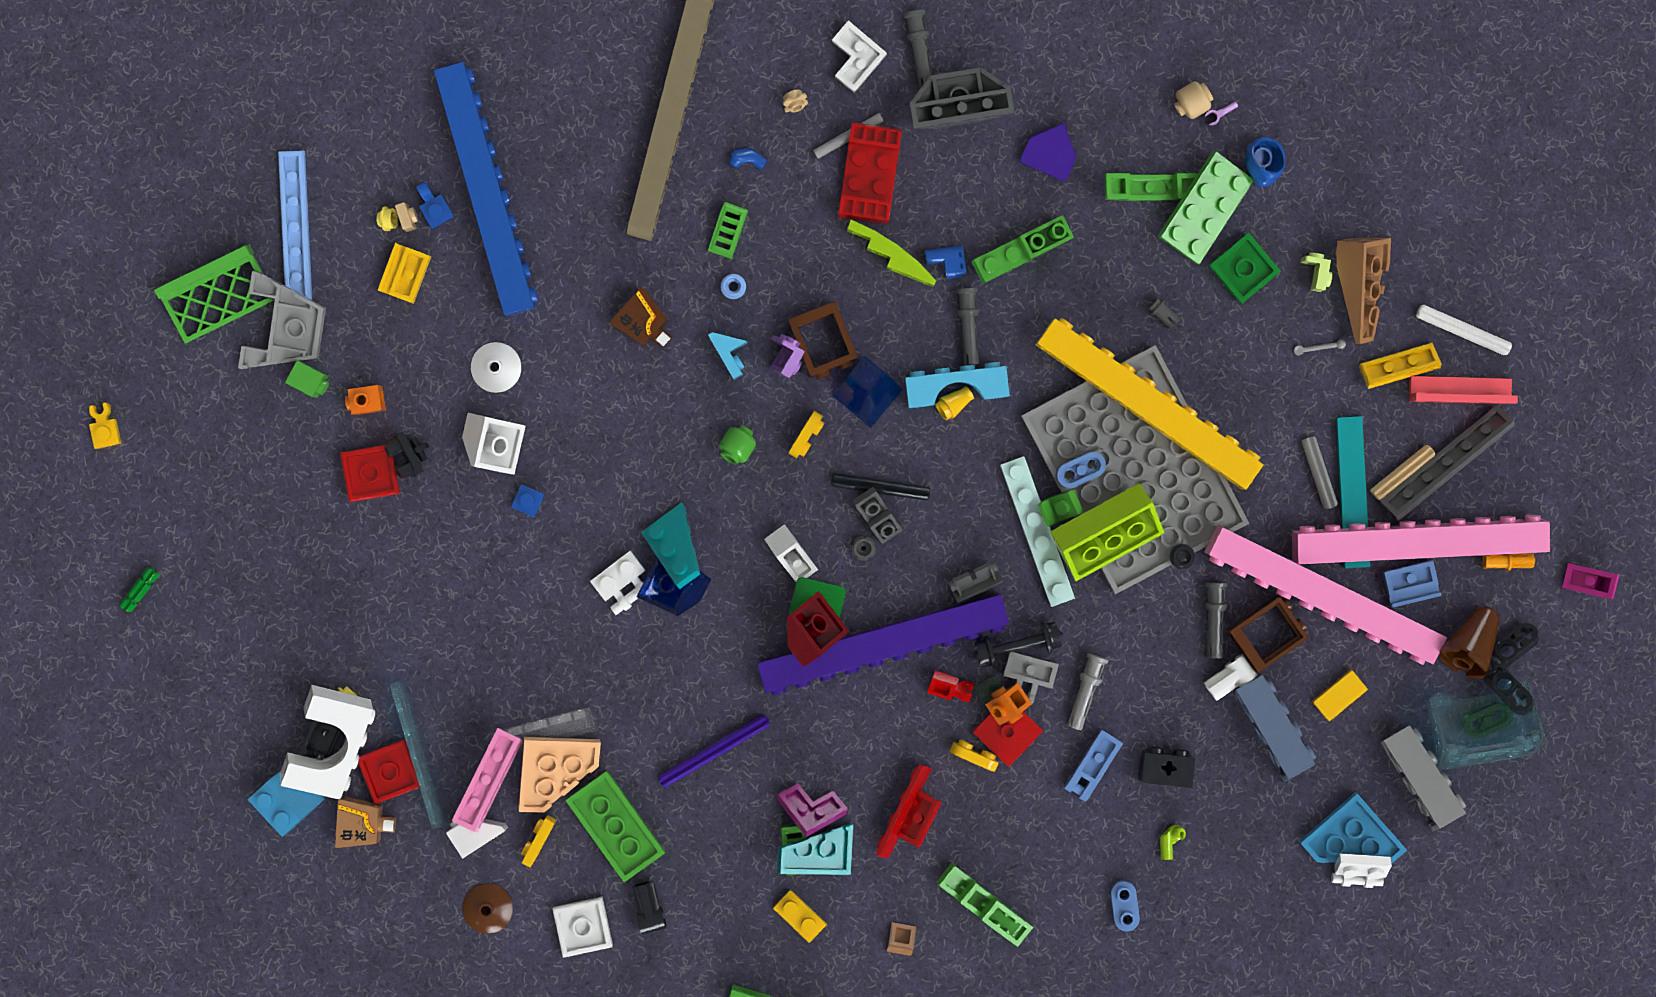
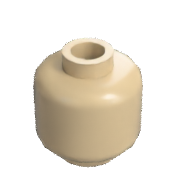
M1194 81L1176 92L1177 102L1174 103V106L1181 117L1186 115L1189 119H1195L1211 108V101L1214 99L1204 83L1200 84Z

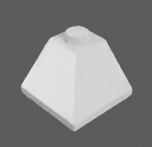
M468 413L462 438L471 466L514 475L525 426Z

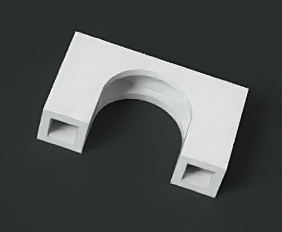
M311 685L304 705L305 718L337 726L344 732L346 739L344 745L336 754L323 760L287 752L280 772V783L284 787L341 799L343 791H347L351 781L349 774L351 769H355L358 764L359 755L357 753L359 747H363L366 742L367 732L365 731L367 725L373 723L375 710L372 707L371 699Z

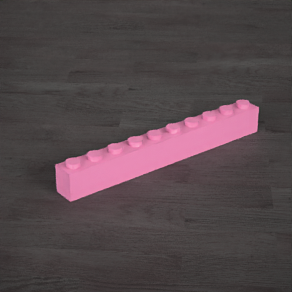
M1525 515V519L1516 520L1515 516H1501L1500 521H1491L1489 517H1477L1475 522H1466V519L1462 518L1450 519V523H1441L1440 520H1425V524L1415 525V521H1400L1398 526H1390L1389 522H1377L1375 527H1365L1363 523L1350 524V528H1340V525H1325V529L1315 530V526H1300V530L1292 531V561L1297 564L1550 552V522L1541 519V515Z
M1217 525L1204 553L1210 555L1209 561L1223 567L1224 563L1233 566L1232 572L1244 578L1249 574L1255 577L1254 583L1266 589L1270 584L1278 588L1277 594L1289 600L1291 596L1300 599L1299 605L1311 611L1315 606L1323 610L1322 616L1332 621H1335L1337 617L1345 621L1344 627L1356 633L1360 628L1367 632L1365 637L1377 643L1382 639L1389 643L1387 648L1399 654H1402L1403 650L1411 653L1410 659L1424 665L1425 661L1434 665L1447 637Z

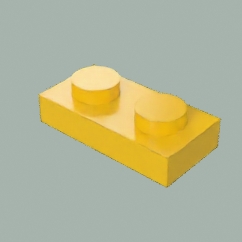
M549 815L545 820L539 819L533 830L537 834L533 842L528 841L521 853L525 856L522 864L531 868L557 819Z
M791 889L773 906V909L809 943L827 925Z

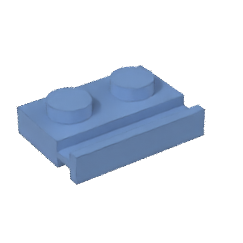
M1433 560L1382 571L1387 596L1390 601L1389 605L1392 608L1441 596Z

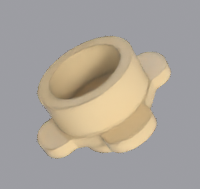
M793 90L783 96V105L786 106L784 111L798 112L808 104V101L805 100L807 95L802 93L801 90Z

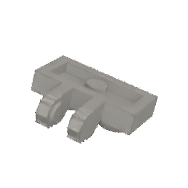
M1009 652L1003 676L1016 679L1015 684L1019 683L1021 687L1023 681L1032 683L1027 697L1033 704L1038 685L1053 688L1059 664L1016 652Z

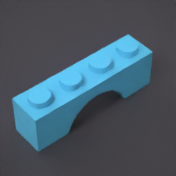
M1000 362L986 363L984 369H975V365L960 366V371L950 372V368L935 369V374L925 375V371L909 372L910 377L905 378L908 408L933 406L939 392L945 386L952 383H965L972 386L978 391L983 400L1010 396L1006 366L1000 367Z

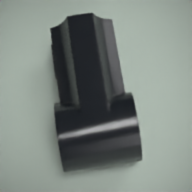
M654 881L633 885L632 890L638 910L637 921L641 934L666 929V919H663L662 916L664 911L662 906H659Z

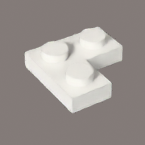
M847 21L832 39V42L850 57L835 75V78L855 93L885 58L887 53L850 21Z

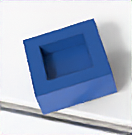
M521 484L511 507L535 517L545 494Z

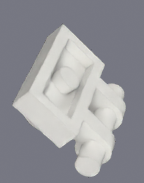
M631 551L590 581L605 601L613 595L618 602L610 607L615 615L619 614L622 610L627 611L632 607L631 604L641 596L645 597L650 593L649 590L656 585L651 577L644 582L640 580L638 576L646 570ZM632 582L636 588L624 596L620 590Z
M1340 854L1334 865L1335 873L1331 875V882L1340 883L1341 886L1350 887L1351 884L1363 885L1365 888L1383 886V878H1386L1392 867L1391 857Z

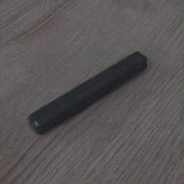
M836 473L832 475L831 486L866 492L874 487L879 494L920 500H929L930 488L925 486Z

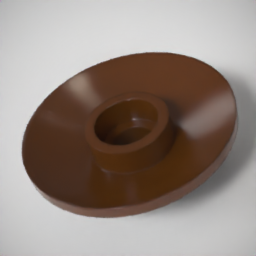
M490 883L478 885L471 889L464 899V918L472 929L480 933L490 934L498 932L509 923L512 917V900L509 894L498 885ZM488 906L491 909V913L484 914L482 907Z

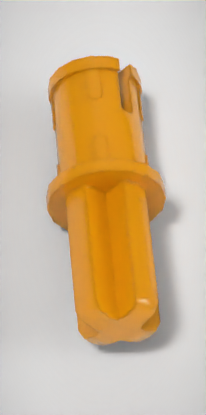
M1532 553L1482 555L1483 569L1505 568L1506 571H1510L1511 568H1533L1535 565V557Z

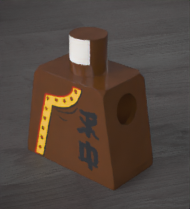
M642 287L609 322L644 346L652 339L661 348H664L672 339V336L662 328L669 320Z

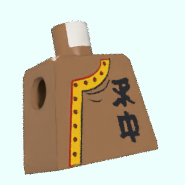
M343 796L341 799H338L335 848L376 844L381 840V832H395L396 818L382 817L383 805L381 804L374 805L372 802Z

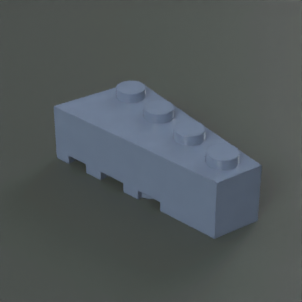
M1262 675L1236 689L1235 694L1250 722H1255L1257 726L1255 730L1264 745L1268 744L1270 748L1268 752L1272 762L1277 767L1281 766L1284 773L1280 776L1285 783L1314 766L1313 759L1316 756L1309 745L1304 746L1300 737L1303 735L1296 723L1291 724L1287 715L1290 713L1283 701L1278 702L1275 697L1276 689L1270 679L1265 680Z

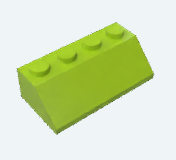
M1140 483L1093 509L1082 513L1071 521L1060 525L1050 533L1075 581H1078L1164 534V530L1152 500Z

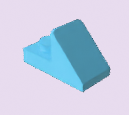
M713 332L710 333L708 336L733 379L735 380L743 374L740 370L744 366L738 355L732 357L731 352L748 342Z

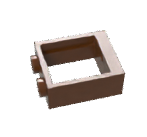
M835 301L788 320L796 341L800 343L799 348L805 351L802 357L811 377L816 376L817 380L831 375L830 370L839 366L840 370H844L855 365L853 360L858 359ZM834 315L849 355L814 368L798 328Z
M1273 596L1226 629L1241 653L1245 655L1258 673L1308 639L1305 633L1307 627L1300 618H1294L1291 613L1293 607L1285 597L1281 599L1279 596ZM1275 606L1295 635L1260 658L1241 629Z

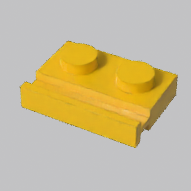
M395 243L378 291L414 304L431 256Z

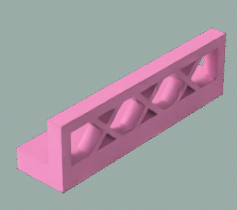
M497 728L452 822L473 832L479 831L523 742L522 739Z

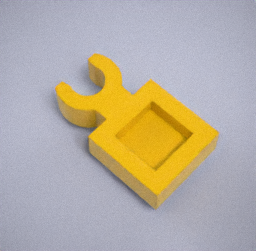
M103 403L104 411L101 414L97 413L96 406L92 405L89 407L91 416L96 420V423L89 424L94 449L122 444L117 420H109L108 418L111 413L109 403Z

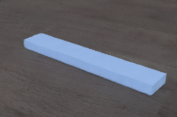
M305 151L278 152L284 282L288 288L312 300Z

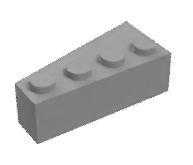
M1409 725L1382 741L1381 744L1397 772L1404 773L1405 777L1402 778L1404 784L1412 795L1417 794V806L1422 814H1425L1426 817L1430 816L1432 822L1428 825L1432 831H1436L1466 814L1464 811L1466 805L1458 794L1454 795L1449 786L1452 783L1444 772H1439L1435 765L1438 762L1430 750L1426 751L1421 744L1424 740L1416 728L1412 729Z

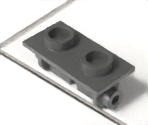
M988 561L986 564L973 569V574L967 572L956 578L953 577V581L948 582L957 603L1003 583L995 562L989 563Z

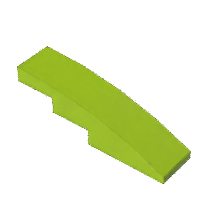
M853 220L850 221L847 232L870 240L867 250L890 259L887 266L888 270L934 287L936 280L916 259L900 246L875 230Z

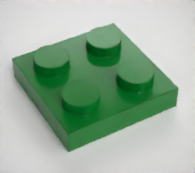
M1250 233L1243 236L1209 265L1210 269L1240 304H1243L1281 272Z

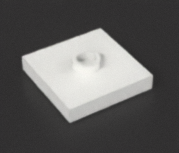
M603 896L552 908L563 958L613 947Z

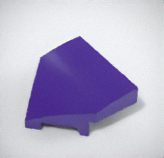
M1065 122L1031 136L1019 162L1066 182L1076 160V155Z

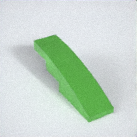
M953 863L948 866L936 881L941 888L1017 947L1033 929V926Z

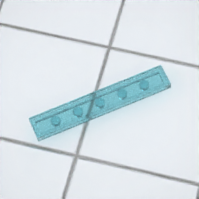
M402 679L391 683L390 688L431 827L434 830L443 827L446 822L404 680Z

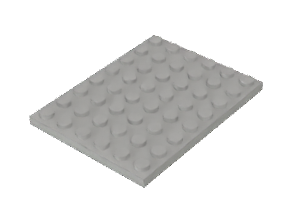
M1156 345L1124 361L1136 370L1134 372L1135 375L1141 379L1144 376L1149 378L1156 384L1155 389L1163 394L1164 391H1167L1177 398L1175 403L1182 408L1185 405L1187 406ZM1087 381L1021 416L1060 492L1074 489L1083 513L1140 483L1152 500L1164 534L1101 568L1114 594L1172 565L1169 554L1174 546L1186 544L1195 553L1208 545L1217 525L1234 532L1249 524L1226 478ZM1089 452H1096L1104 457L1106 468L1100 476L1074 488H1065L1057 481V470L1064 463ZM1090 460L1088 468L1091 470L1095 469L1096 462ZM1070 470L1066 471L1065 478L1071 480L1073 472ZM1180 552L1177 556L1178 560L1180 561L1185 558L1186 554Z

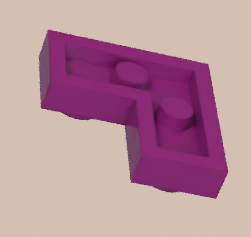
M799 783L781 792L777 797V801L805 837L846 815L848 810L834 791L812 801Z

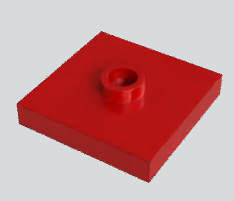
M385 445L340 453L349 503L400 494L394 458L388 457L384 449Z
M1024 711L1022 712L1023 717L1013 724L1007 721L1000 726L990 712L972 731L1008 767L1043 732Z
M405 739L359 756L358 764L374 805L423 786Z

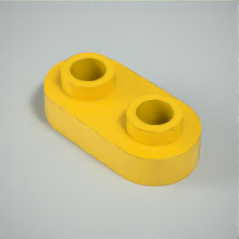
M816 411L813 412L788 454L796 459L799 455L805 456L811 446L808 440L812 433L818 435L824 425V422L821 421L823 417Z
M961 739L958 743H952L949 750L952 754L990 771H996L999 762L995 760V754L986 750H982L981 753L972 750L974 745Z

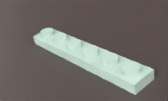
M1023 456L1001 464L1000 467L1050 606L1053 607L1075 599L1058 549L1050 533V527L1046 526L1038 508L1040 499L1025 457Z

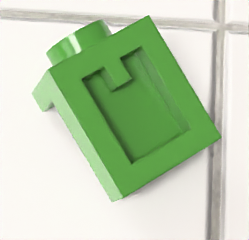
M1074 489L1052 495L1038 504L1041 516L1047 527L1083 513Z

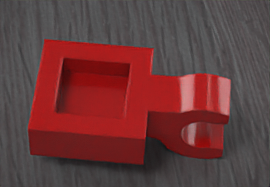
M934 671L927 693L950 701L953 696L964 702H969L972 697L970 692H972L975 684L971 681L958 683L959 678Z

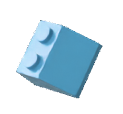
M278 772L256 791L248 801L283 837L326 798L323 795L281 786L280 772Z

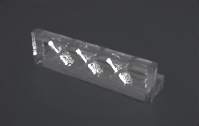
M590 705L501 730L523 740L518 750L521 751L523 750L524 737L570 738L598 729ZM496 730L493 731V732L490 734L491 740H492V738H493V736H494Z

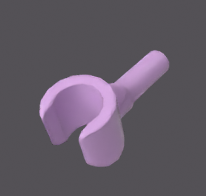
M1233 102L1218 111L1209 110L1205 117L1211 113L1217 116V120L1209 125H1216L1222 116L1237 108L1238 104Z

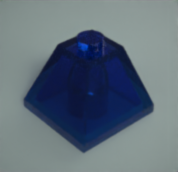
M865 356L832 396L871 428L903 389Z
M656 557L636 597L673 615L679 616L701 601L711 578L700 571L699 576L679 589L658 557Z

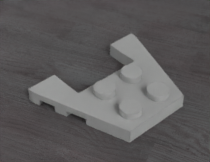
M252 271L249 294L275 298L268 350L245 345L241 346L238 368L246 369L319 358L326 308L261 272Z

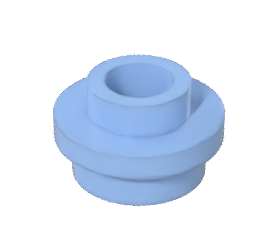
M729 274L722 280L721 291L727 298L738 299L745 293L746 283L740 275ZM731 282H736L738 284V289L736 291L729 290V284Z

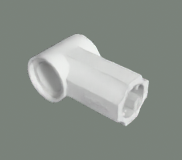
M1241 654L1235 658L1234 662H1228L1223 670L1209 678L1204 684L1217 701L1236 687H1242L1249 683L1258 674L1245 655Z

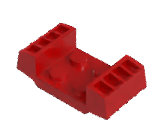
M852 122L838 218L888 225L902 129Z

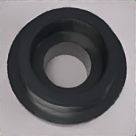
M1178 544L1171 549L1169 559L1174 567L1187 569L1194 563L1195 553L1190 546ZM1180 552L1186 554L1184 561H1179L1177 558Z

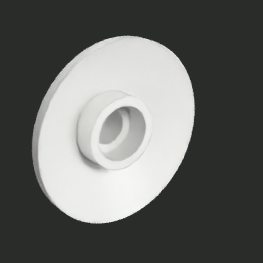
M499 342L488 343L479 348L474 354L471 362V373L475 382L482 389L494 393L503 392L513 387L518 381L521 374V361L518 354L510 346ZM494 362L499 364V369L496 372H493L490 368Z

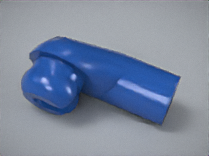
M751 148L736 149L730 154L731 157L729 158V164L734 168H739L742 163L750 162L762 170L768 162L766 158Z

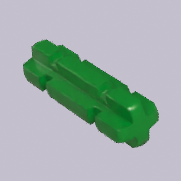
M148 567L141 574L142 578H138L127 593L128 597H124L120 602L119 606L123 610L132 612L137 606L136 602L141 601L152 586L151 583L155 582L159 577V573L155 569Z

